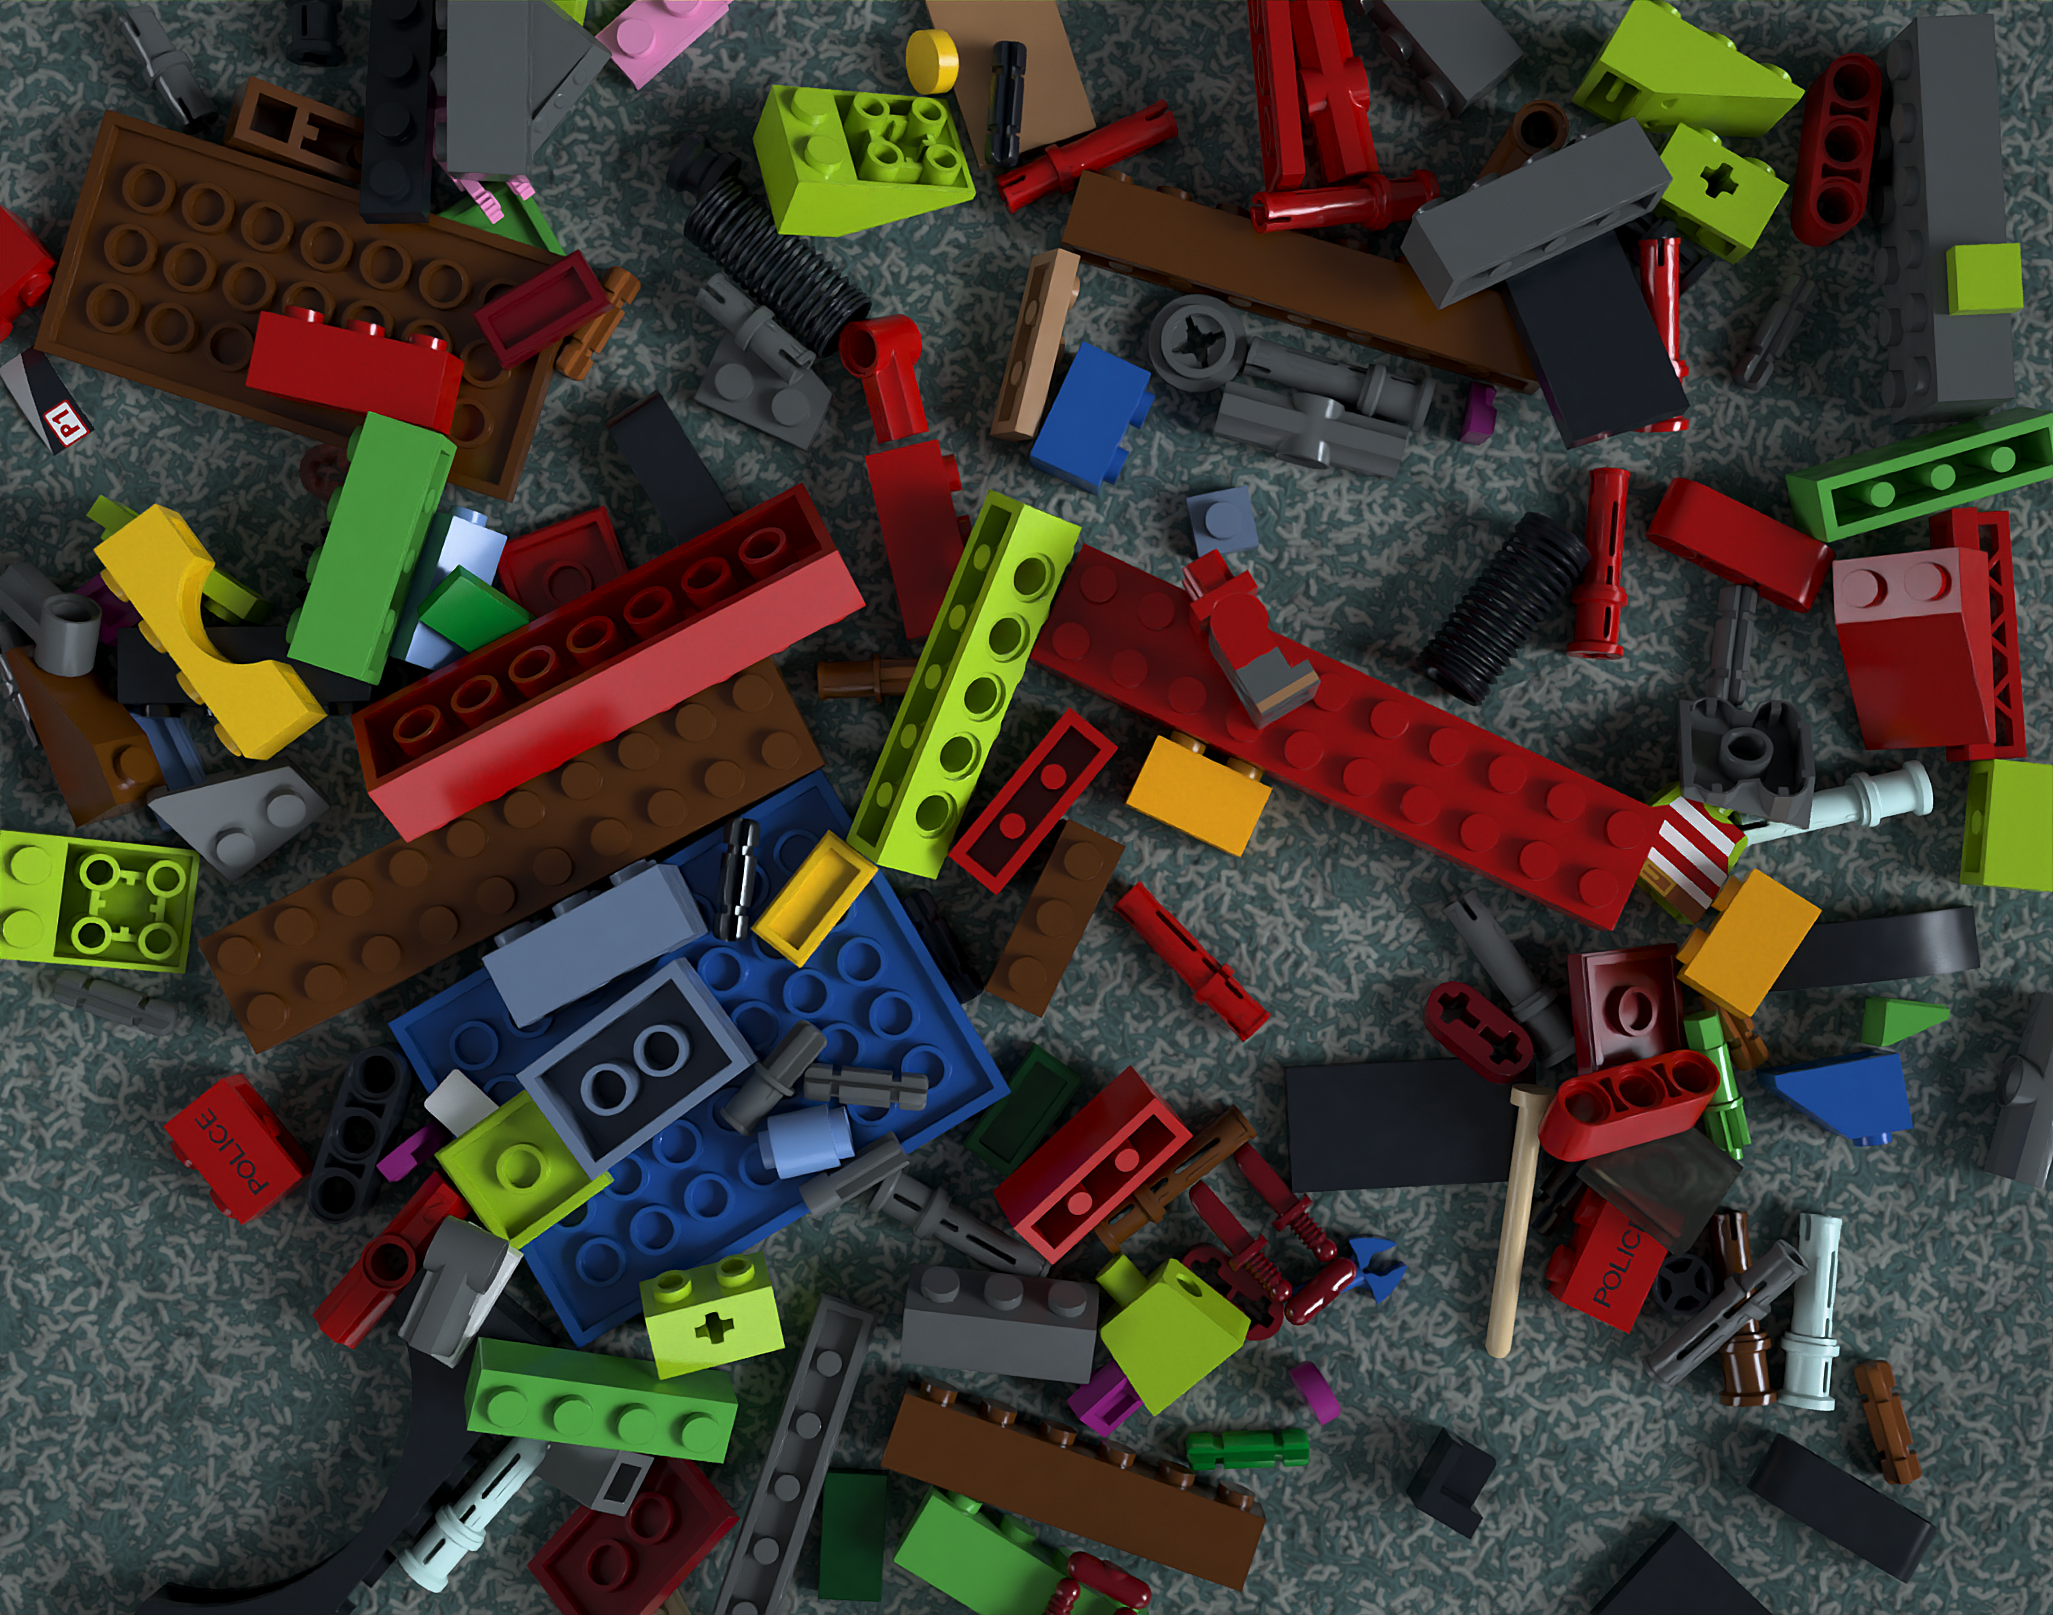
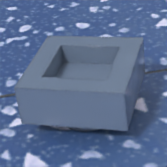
M1247 485L1187 497L1185 499L1197 559L1216 548L1221 556L1258 549L1260 546Z

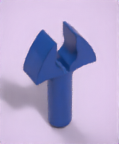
M1359 1234L1348 1236L1346 1239L1352 1248L1349 1259L1354 1262L1357 1273L1353 1282L1341 1293L1356 1286L1371 1290L1373 1299L1376 1303H1380L1398 1285L1406 1271L1407 1265L1401 1261L1379 1273L1369 1269L1362 1270L1368 1266L1371 1256L1377 1252L1396 1246L1397 1243L1390 1238L1379 1235ZM1310 1280L1293 1287L1291 1298Z

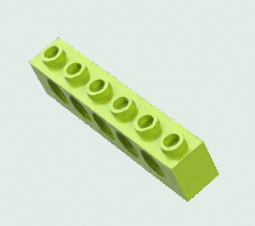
M992 489L988 490L845 841L875 864L937 879L944 859L952 848L954 835L968 801L976 790L977 780L990 748L999 735L1001 722L1012 695L1023 677L1025 664L1039 630L1048 617L1050 604L1061 577L1072 559L1074 546L1082 527Z

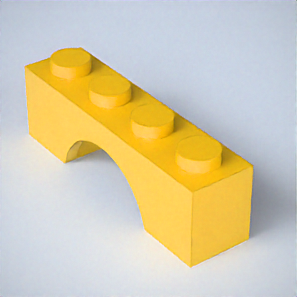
M155 503L93 549L106 567L100 572L105 584L123 602L130 600L143 617V620L138 623L140 631L157 651L162 654L166 652L170 654L181 669L176 674L180 686L197 704L202 705L206 703L219 721L214 726L217 736L234 755L239 757L243 754L245 758L267 761L328 716L290 664L271 659L252 664H236L223 656L211 643L202 623L200 604L205 582L216 563L178 512Z

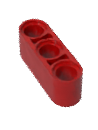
M1846 53L1836 58L1810 85L1806 95L1790 222L1795 237L1803 244L1811 247H1825L1834 243L1855 227L1862 219L1866 208L1882 89V75L1877 64L1869 56L1860 53ZM1833 81H1840L1846 84L1853 94V101L1841 98L1834 89ZM1825 141L1834 142L1842 148L1845 162H1838L1828 155ZM1817 201L1828 203L1834 209L1837 217L1836 224L1828 223L1820 217L1817 211Z
M1679 477L1672 479L1645 534L1647 540L1654 545L1736 585H1746L1755 588L1758 596L1787 610L1798 613H1808L1832 566V561L1837 556L1825 544L1703 484Z
M1683 1049L1571 1078L1562 1083L1538 1125L1537 1135L1540 1144L1549 1154L1557 1159L1574 1162L1684 1132L1695 1125L1720 1086V1073L1716 1065L1705 1055L1697 1051Z

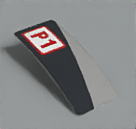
M33 345L1 366L0 376L34 429L55 456L94 431L95 427L77 404L46 354L33 349Z

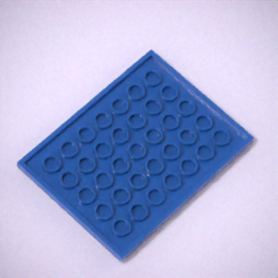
M821 768L737 817L756 820L761 825L759 847H754L753 856L757 857L752 907L746 908V915L751 917L749 933L745 941H722L714 938L712 933L714 915L720 912L721 904L716 903L722 853H727L728 844L723 843L724 825L659 863L678 866L711 932L550 1018L521 1028L517 1027L486 966L388 1023L429 1095L437 1089L453 1070L458 1069L493 1102L501 1107L525 1089L516 1077L518 1073L675 959L686 957L755 1054L762 1061L769 1056L799 1020L804 1019L815 1025L828 1040L826 1047L814 1059V1063L833 1064V1070L841 1071L844 1065L893 1070L894 1077H902L903 1071L923 1073L928 1077L929 1085L925 1108L921 1111L899 1109V1103L890 1102V1108L839 1103V1097L831 1096L830 1102L808 1100L805 1098L803 1091L804 1071L792 1085L795 1089L793 1095L789 1097L784 1094L754 1129L755 1132L747 1137L731 1126L722 1117L719 1110L727 1105L756 1071L752 1064L609 1168L608 1172L615 1181L519 1249L524 1254L526 1262L577 1349L643 1311L639 1282L656 1278L666 1271H684L719 1262L730 1255L740 1254L811 1212L803 1200L798 1186L824 1170L782 1180L779 1177L777 1168L766 1170L760 1152L758 1132L768 1130V1117L822 1104H828L830 1109L844 1106L851 1128L855 1152L888 1132L893 1131L899 1143L908 1154L1012 1092L967 1013L948 985V981L942 975L919 936L918 930L909 919L900 903L901 901L881 868L801 968L751 930V927L828 830H832L846 841L853 820Z

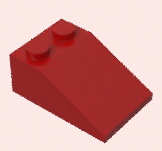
M1950 547L1832 561L1835 626L1865 749L1871 751L1996 743L1988 552L1964 547Z

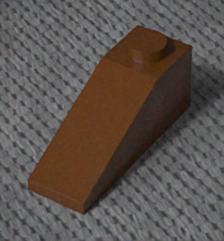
M251 75L237 88L221 146L360 190L364 119Z
M36 644L11 648L5 652L76 828L132 813L147 804L146 793L155 787L166 785L167 790L170 791L146 732L122 704H118V699L93 669L87 674L73 677L59 676L46 672L34 660Z

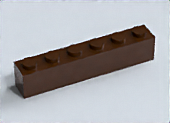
M924 1377L921 1384L908 1380L883 1451L880 1466L1242 1592L1266 1522L1261 1503L1254 1501L1255 1493L1250 1489L1225 1480L1219 1482L1218 1488L1194 1480L1196 1473L1193 1470L1173 1461L1160 1460L1159 1466L1156 1467L1136 1460L1135 1450L1113 1440L1101 1439L1099 1446L1075 1438L1077 1431L1074 1428L1056 1420L1043 1418L1040 1425L1016 1418L1017 1409L999 1400L982 1398L981 1404L978 1405L956 1397L958 1393L956 1387L935 1378Z

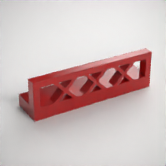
M1977 507L1952 508L1929 517L1931 550L1964 547L1980 551L1978 527L1991 526L1993 552L1988 556V572L1994 566L1995 580L1989 576V592L1997 597V614L1991 620L1992 652L2001 659L2002 675L1994 683L1995 712L2006 723L2007 746L1994 747V743L1945 746L1947 763L2027 757L2008 510L1977 512ZM1997 628L1999 630V641L1992 636ZM2002 690H2003L2004 703H2002V702L1997 698V695H1998Z

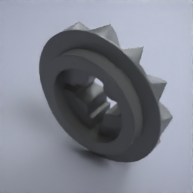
M1185 295L1169 302L1156 315L1148 335L1150 364L1154 366L1164 384L1180 389L1187 395L1215 392L1225 385L1226 381H1230L1236 376L1246 355L1247 338L1241 319L1228 304L1209 295ZM1188 321H1190L1192 330H1196L1200 338L1210 336L1213 339L1221 336L1220 339L1215 340L1214 344L1210 345L1206 350V368H1203L1201 361L1197 362L1193 353L1183 355L1180 352L1175 355L1173 354L1187 342Z

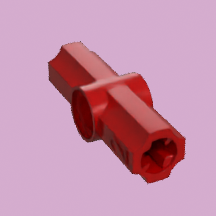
M1295 0L1289 2L1293 48L1298 65L1296 80L1299 107L1305 125H1311L1316 153L1319 158L1325 187L1358 184L1366 175L1380 173L1367 117L1370 107L1367 75L1361 58L1353 56L1348 25L1343 12V4L1341 0Z
M437 1168L384 1231L365 1246L361 1258L312 1314L319 1325V1329L335 1343L343 1344L352 1350L356 1349L393 1306L394 1300L423 1267L428 1248L444 1219L448 1215H452L465 1221L473 1212L472 1207L445 1170ZM388 1243L402 1247L407 1253L409 1263L405 1273L396 1272L386 1263L385 1248Z

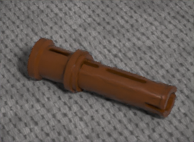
M1232 1104L1226 1112L1189 1139L1093 1228L1094 1232L1113 1257L1117 1256L1122 1252L1120 1244L1147 1223L1152 1222L1157 1225L1164 1219L1162 1216L1167 1213L1164 1209L1165 1205L1200 1178L1207 1175L1214 1167L1248 1140L1254 1139L1257 1136L1256 1131L1241 1111ZM1219 1140V1143L1211 1148L1208 1152L1202 1155L1199 1159L1193 1162L1181 1173H1175L1177 1169L1183 1166L1186 1162L1192 1159L1195 1155L1201 1152L1213 1141ZM1163 1180L1168 1181L1163 1187L1152 1193L1151 1190ZM1130 1206H1134L1133 1210L1127 1213L1115 1224L1110 1225V1222L1114 1218H1116Z
M1725 1210V1214H1720V1211L1705 1213L1709 1226L1717 1295L1725 1289L1724 1280L1732 1273L1738 1272L1742 1274L1752 1266L1746 1219L1748 1217L1747 1210ZM1755 1287L1731 1308L1736 1309L1755 1292ZM1752 1318L1717 1350L1721 1355L1725 1388L1719 1392V1401L1722 1405L1754 1407L1769 1405L1778 1401L1777 1390L1770 1387L1765 1351L1772 1347L1771 1338L1767 1335L1766 1329L1759 1328L1758 1320Z

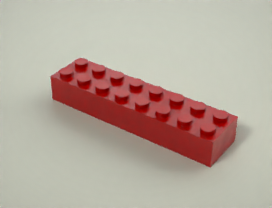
M800 483L350 715L367 793L403 839L408 843L429 831L442 828L458 816L485 802L500 798L514 787L543 772L556 769L570 758L599 743L614 739L628 728L657 713L670 710L684 699L713 684L728 680L742 669L771 654L784 651L798 640L827 625L838 623L847 615L866 606L804 484Z

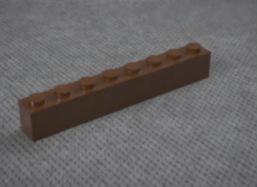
M1099 168L1097 173L1082 170L1061 241V249L1079 255L1080 263L1188 295L1204 294L1213 296L1224 301L1232 308L1530 396L1540 388L1503 296L1500 292L1490 290V286L1437 310L1406 256H1398L1394 261L1371 255L1370 247L1355 240L1337 239L1334 244L1311 237L1312 232L1308 228L1259 234L1252 225L1250 212L1242 207L1227 203H1219L1216 205V208L1192 202L1193 197L1189 193L1171 186H1158L1156 191L1132 184L1133 179L1129 175L1114 169Z

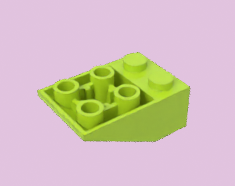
M1633 0L1607 37L1573 95L1571 102L1613 126L1631 117H1635L1644 133L1670 134L1681 122L1688 127H1703L1717 136L1762 138L1802 98L1805 90L1793 84L1788 73L1778 66L1769 63H1757L1736 51L1735 44L1726 36L1714 31L1703 32L1681 19L1678 10L1669 3L1662 0Z
M772 85L752 139L778 234L840 237L974 199L976 191L947 99Z
M0 827V959L185 974L200 853L192 849Z

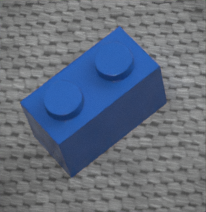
M1082 341L1030 453V465L1097 496L1103 481L1114 486L1130 452L1119 446L1129 425L1141 429L1156 396L1146 391L1151 372Z

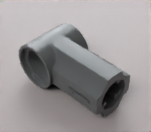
M30 561L10 564L6 572L0 576V608L36 642L34 656L36 664L46 672L59 676L73 677L89 673L94 668L103 611L100 605L83 595L64 593Z
M448 1215L440 1225L428 1248L423 1262V1268L427 1272L399 1332V1336L404 1338L409 1346L424 1353L451 1357L462 1339L480 1295H485L495 1280L506 1257L510 1241L457 1217Z

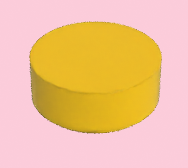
M942 29L915 31L908 40L905 56L906 69L912 86L922 95L948 92L956 81L959 67L958 54L953 40Z

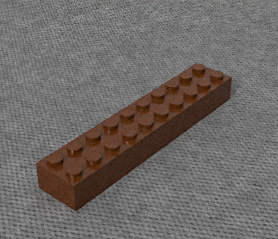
M771 654L735 673L728 680L713 684L677 703L670 710L657 713L628 728L614 739L599 743L563 762L556 769L543 772L514 787L500 798L485 802L458 816L442 828L429 831L408 843L401 837L197 942L257 1055L309 1031L612 876L623 868L643 860L812 774L818 769L829 765L774 655Z

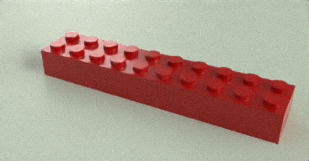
M1083 544L1029 657L1033 666L1162 727L1192 737L1205 744L1211 750L1228 758L1232 757L1243 761L1277 781L1597 931H1613L1667 814L1268 629L1270 635L1289 666L1292 668L1308 659L1321 683L1314 698L1258 730L1213 656L1209 646V633L1199 639L1189 623L1190 603L1193 601L1187 591L1094 547Z

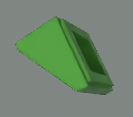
M1869 995V998L1865 1000L1861 1042L1877 1047L1890 1046L1949 1019L1950 1009H1947L1946 1005Z

